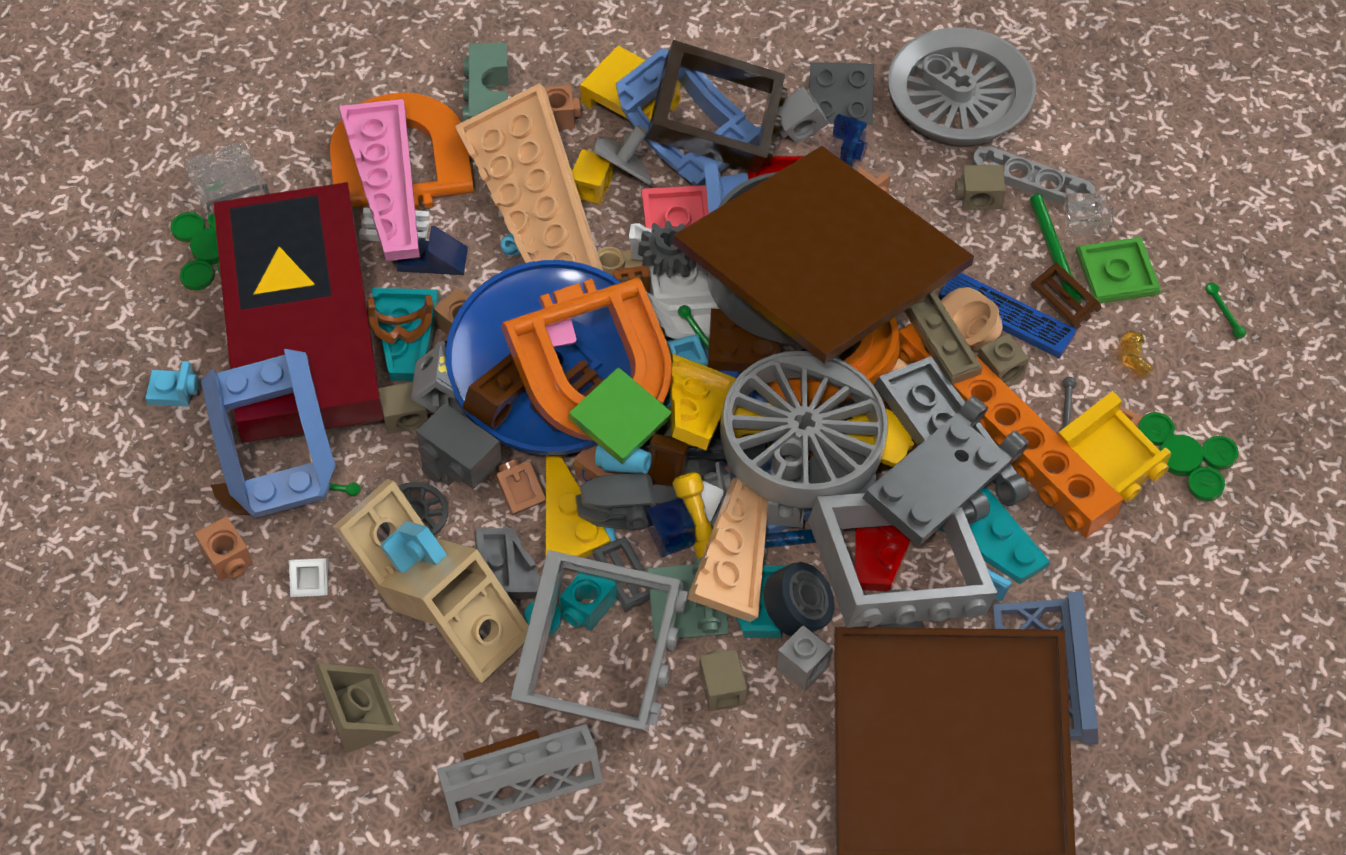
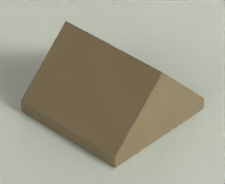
M320 663L314 667L321 692L345 754L402 732L376 668Z

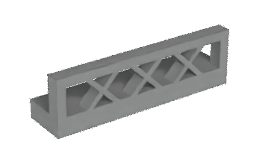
M586 724L437 769L453 829L603 783L597 749ZM590 761L592 772L577 777L569 774L575 765ZM547 774L554 777L547 786L538 788L532 785L539 776ZM507 786L516 788L511 797L502 800L494 797L500 788ZM467 798L479 800L474 808L457 812L455 802Z

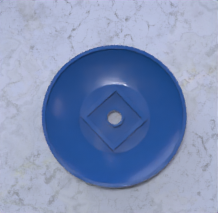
M541 260L506 269L480 285L457 312L451 325L446 345L447 374L455 399L468 419L499 440L501 444L527 453L563 455L598 446L595 441L575 438L558 429L553 431L530 408L531 400L526 391L514 400L507 418L498 428L493 430L465 411L463 404L468 387L511 353L502 332V322L543 309L539 302L541 295L549 293L553 304H555L552 296L554 291L579 283L583 293H585L582 285L584 281L592 279L597 290L622 283L621 281L598 268L565 260ZM607 306L571 318L576 342L571 345L554 348L557 357L563 362L561 366L564 374L584 359L588 363V367L598 373L600 379L603 378L605 380L618 367L628 376L631 375L628 355ZM581 375L577 380H575V381H574L572 384H570V385L572 386L574 383H576V382H577L580 378H582L584 375ZM590 382L579 393H585L593 384Z

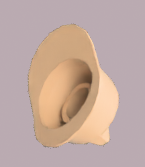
M966 287L953 290L942 298V304L971 350L979 351L980 347L1000 337L1003 326L1002 319L999 316V308L982 293Z

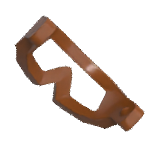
M425 296L424 306L418 311L401 317L385 316L374 310V299L368 298L367 314L369 326H371L376 336L387 343L394 344L398 338H401L406 343L413 342L425 333L431 323L432 296ZM419 318L422 321L411 332L399 326L400 324L411 323ZM378 321L397 326L389 333L379 327Z

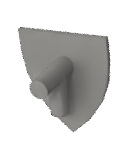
M636 125L632 133H625L623 135V144L619 141L604 138L595 141L593 152L645 183L651 184V176L648 169L634 155L648 133L646 129Z

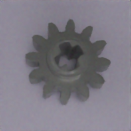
M666 221L665 227L660 228L659 225L653 223L651 232L643 231L638 247V255L643 256L642 266L654 265V275L663 270L666 271L668 278L672 277L674 270H678L681 275H686L687 266L695 267L696 262L673 245V235L683 230L685 224H680L675 228L672 227L670 221Z

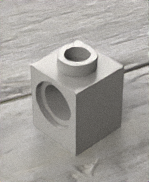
M804 86L787 97L782 107L778 106L777 115L781 116L778 131L783 138L790 136L796 144L805 141L829 124L819 104Z
M802 626L778 650L777 670L806 692L830 667L832 647L805 626Z

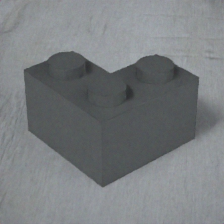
M444 403L416 430L422 471L433 482L441 480L447 486H450L454 481L458 483L464 482L474 489L502 461L500 441L447 403Z

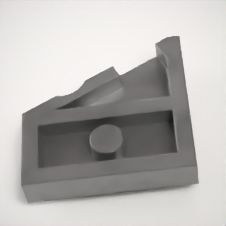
M476 528L474 535L475 549L479 551L511 599H535L541 577L535 570L536 564L530 554L522 549L521 541L512 528Z

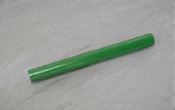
M1035 194L1029 200L1053 264L1057 262L1072 276L1041 194ZM1059 278L1062 288L1078 303H1081V297Z

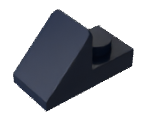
M431 226L429 241L418 240L420 257L399 259L396 264L397 272L464 275L468 247L436 226Z

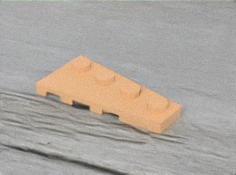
M737 477L730 482L687 599L751 622L758 618L768 500L750 490Z

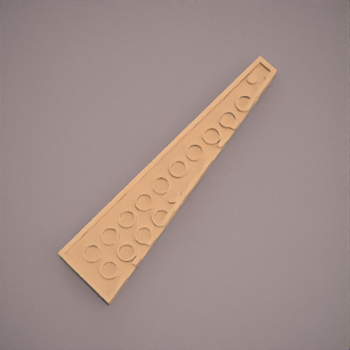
M540 83L455 126L469 155L474 159L482 180L487 184L495 205L499 207L509 232L514 236V242L525 263L541 260H565L586 264L603 271L546 89Z

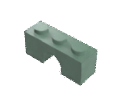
M507 43L469 44V57H463L464 77L469 76V81H463L464 101L469 100V105H463V122L508 99L507 91L489 90L496 86H509Z

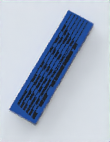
M963 273L949 280L939 294V299L942 300L948 293L958 288L970 287L979 291L999 308V316L1002 319L1003 326L1002 331L1059 359L1076 335L1077 329Z

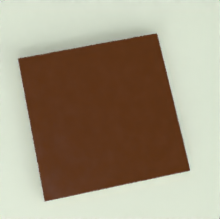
M823 146L673 235L674 246L824 364L963 272L973 264L974 256Z
M834 627L836 855H1076L1065 630Z

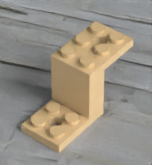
M387 479L337 522L333 528L388 606L397 613L435 625L470 676L482 684L524 644L529 625L479 551L475 548L436 538L447 554L437 565L421 560L420 562L417 561L405 573L397 571L381 549L380 545L382 542L377 538L378 527L382 523L387 522L390 528V536L406 521L420 525L424 524L395 481ZM485 620H489L491 631L486 638L481 639L479 628Z

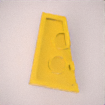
M672 354L670 382L672 437L688 445L707 450L721 420L726 396L737 378Z

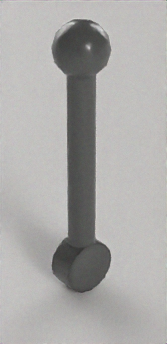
M1066 377L1062 382L1065 388L1063 427L1059 431L1070 424L1072 389L1076 387V380L1073 377Z

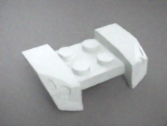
M640 223L631 224L629 241L631 243V259L642 261L643 256L638 255L639 242H641L642 232H651V229L642 226ZM696 263L695 267L687 266L686 275H681L678 270H674L672 277L668 278L666 271L661 270L660 273L654 275V265L648 266L651 294L646 293L660 326L665 330V336L681 339L696 334L686 319L678 315L679 307L687 305L691 309V316L709 340L711 308L719 309L711 296L707 282V271Z

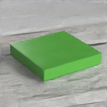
M1142 237L1077 246L1076 254L1090 294L1100 304L1160 295L1161 288Z
M618 367L569 412L568 419L618 462L623 464L671 419L672 412Z

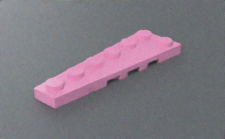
M404 99L340 106L342 122L385 260L420 257Z

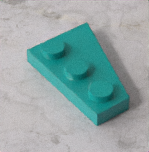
M371 288L376 311L391 317L406 316L418 311L424 306L425 296H432L431 323L422 336L410 343H406L401 338H398L394 344L382 340L391 381H413L416 362L431 351L435 328L433 308L439 304L440 300L438 289ZM419 318L411 323L400 324L399 326L411 332L422 321ZM378 321L379 327L389 333L397 326Z

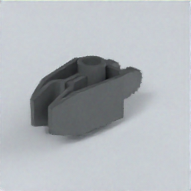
M643 473L596 477L580 485L581 494L575 497L578 516L598 527L631 531L647 528L650 520L668 519L675 511L674 506L680 501V498L676 496L673 486L653 485L651 476Z

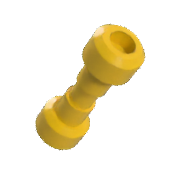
M690 472L676 477L672 484L676 496L684 500L687 512L691 515L694 524L692 527L697 539L693 547L697 558H701L713 529L704 511L705 505L701 496L704 484L701 475L697 472Z

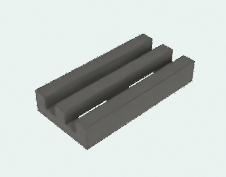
M625 536L592 551L596 561L608 563L604 555L609 554L614 565L625 567L616 552L617 549L622 548L633 569L646 572ZM616 582L617 599L625 612L632 610L637 605L639 607L650 600L649 589L645 588L646 591L640 593L636 586L626 584L633 596L628 598L620 583Z

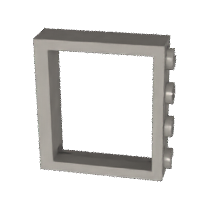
M865 493L817 496L808 521L847 628L862 626L871 628L877 625L895 623L906 625L912 622L928 620L940 622L950 618H974V616L987 614L997 591L962 508L942 526L967 586L864 595L840 529L888 526L893 524L863 499Z
M548 550L510 699L518 703L648 733L650 725L656 726L658 723L661 703L656 702L659 687L666 688L670 673V666L665 665L668 650H675L679 628H674L677 613H684L688 592L683 591L684 585L681 580ZM565 570L668 593L638 718L534 694Z

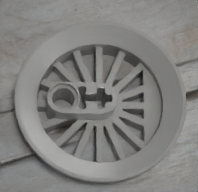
M953 27L924 33L905 44L891 63L888 75V88L891 99L898 111L921 134L944 144L971 146L989 142L1013 129L1027 116L1036 95V79L1032 67L1024 55L1006 40L977 29ZM959 60L969 61L966 69L960 66ZM976 63L985 66L975 76L972 74ZM994 72L998 74V76L987 79ZM957 112L959 113L961 129L951 128ZM932 113V114H931L929 117H927V118H926L925 116H923V115ZM948 114L944 126L937 124ZM968 118L974 125L972 129H969Z

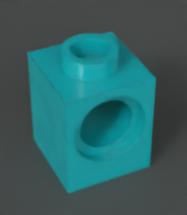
M579 573L559 596L563 618L575 628H580L582 625L592 631L617 601L616 582ZM583 599L594 600L589 604L579 603Z

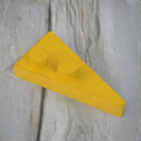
M546 455V555L547 551L550 550L585 558L592 555L593 550L611 543V539L603 527L595 526L578 516L575 497L581 494L580 487L560 455Z

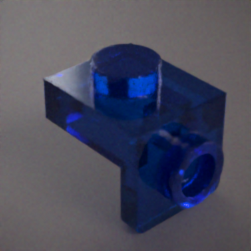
M837 114L834 119L833 137L844 140L841 146L840 159L853 167L856 160H863L868 143L865 142L867 123L853 117Z

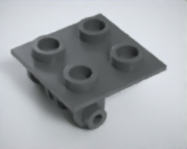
M810 62L809 93L819 104L829 124L873 125L874 64Z

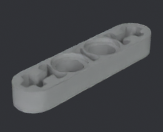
M981 147L974 153L972 165H985L983 162L986 159L992 160L988 165H1002L1004 163V179L1007 186L1033 195L1041 194L1044 199L1076 210H1086L1093 204L1096 190L1093 184L1085 179L994 147ZM1018 169L1024 171L1026 176L1015 178L1009 172ZM1050 180L1055 182L1057 187L1046 189L1040 182ZM1063 186H1068V188H1066V192L1062 193ZM1079 191L1085 193L1081 198L1075 196Z

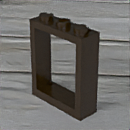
M673 40L665 58L646 139L759 173L764 162L770 163L774 153L775 144L771 143L772 134L776 135L781 122V116L777 115L778 106H783L787 95V88L783 87L785 74ZM680 66L768 93L757 146L668 119Z

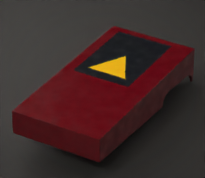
M348 182L213 202L230 369L285 355L284 349L306 352L325 430L384 420L371 328L368 321L367 300L354 211ZM294 393L234 409L235 423L242 443L304 433Z

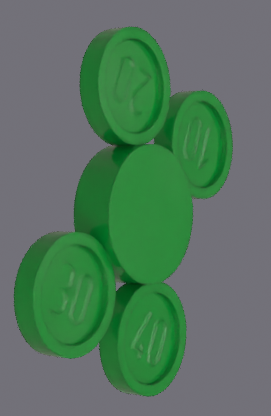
M214 209L208 215L210 228H205L202 217L193 212L179 214L171 222V232L174 238L182 242H190L191 253L195 259L185 264L180 271L181 283L189 290L198 291L211 285L214 280V271L211 265L218 264L217 269L220 275Z
M1153 412L1142 417L1138 429L1154 445H1162L1160 451L1167 448L1171 452L1167 464L1169 469L1167 471L1176 476H1189L1188 489L1198 500L1214 501L1218 499L1224 491L1225 480L1216 469H1228L1236 463L1239 454L1236 443L1225 436H1213L1207 439L1202 447L1197 440L1190 436L1174 435V423L1167 415ZM1204 460L1210 467H1201L1202 461Z

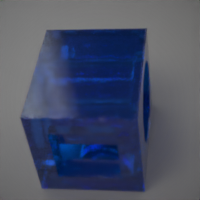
M676 498L647 509L648 531L661 558L694 546L695 524L683 499Z

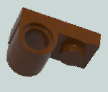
M511 353L468 387L463 404L465 411L492 430L498 428L504 422L512 409L514 400L526 391Z

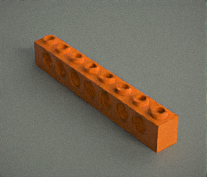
M912 324L899 331V358L907 365L931 356ZM976 356L983 367L981 375L953 384V386L965 402L975 395L989 407L979 422L998 447L1014 430H1017L1030 441L1027 447L1030 449H1026L1011 464L1015 471L1038 491L1041 500L1047 506H1053L1063 516L1064 522L1071 530L1079 531L1085 538H1088L1117 517L1123 498Z

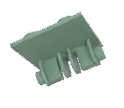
M702 557L696 559V564L647 568L648 573L681 580L684 585L683 591H687L689 594ZM649 589L654 641H657L668 593ZM687 599L684 613H677L674 628H679L678 639L729 634L727 614Z

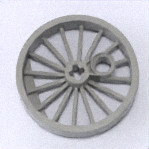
M809 351L778 353L763 358L749 366L732 384L726 396L721 415L720 436L722 450L728 465L737 478L759 496L785 506L813 508L817 496L856 494L870 481L881 462L885 450L887 414L883 401L873 384L848 363L833 358L824 364ZM787 378H800L801 406ZM807 379L821 381L808 407ZM777 380L787 402L770 388L767 383ZM828 384L840 389L817 408ZM756 390L772 405L747 395ZM848 396L856 402L855 404L832 410ZM740 406L766 417L734 415V412ZM863 413L866 414L869 422L840 421ZM733 428L766 429V431L738 439L735 437ZM843 433L873 435L874 445ZM777 440L753 460L749 459L743 452L744 449ZM836 445L868 458L862 465H858ZM822 449L850 474L839 479L836 478ZM810 450L827 481L825 483H809L808 451ZM792 455L798 460L789 462L784 460L782 456ZM772 457V470L776 475H771L760 468ZM802 475V483L786 481L797 479Z

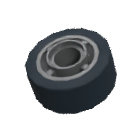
M804 562L792 563L773 572L767 578L763 589L764 605L769 618L784 634L793 636L802 626H805L811 632H815L824 628L831 621L834 612V596L824 575L813 565Z

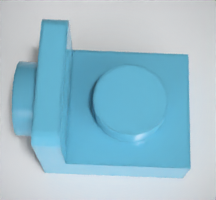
M182 361L180 371L152 370L145 398L147 404L189 407L191 395H197L199 390V377L193 373L191 363L189 361Z
M409 521L403 523L380 545L397 571L405 573L417 561L420 562L422 560L437 565L447 556L427 526Z

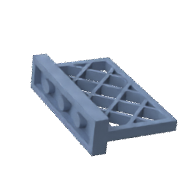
M1083 591L1068 592V599L993 604L995 629H1008L1002 625V614H1018L1026 620L1019 629H1030L1034 626L1036 629L1051 630L1038 620L1045 612L1062 611V621L1054 630H1065L1068 668L1067 681L1069 684L1068 700L1071 698L1069 716L1073 719L1074 729H1070V741L1083 740V744H1099Z

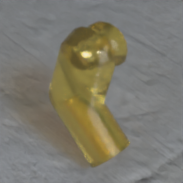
M1128 331L1120 340L1119 358L1123 364L1141 379H1144L1153 372L1155 367L1141 356L1142 343H1145L1142 333Z

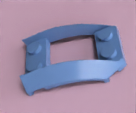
M661 48L616 83V90L622 110L634 128L636 125H639L648 131L650 120L641 108L657 95L668 49ZM680 66L677 80L680 79V83L695 103L719 127L714 133L757 146L761 126L757 128L748 121L746 114L729 101L704 73ZM646 136L644 137L647 144L668 165L694 186L706 185L704 165L717 163L720 172L730 165L691 152L684 155L675 147L646 139Z
M284 349L285 355L216 373L214 368H212L201 380L209 422L229 494L254 518L324 500L330 487L329 481L333 470L336 469L306 352ZM294 393L312 463L245 480L227 410Z

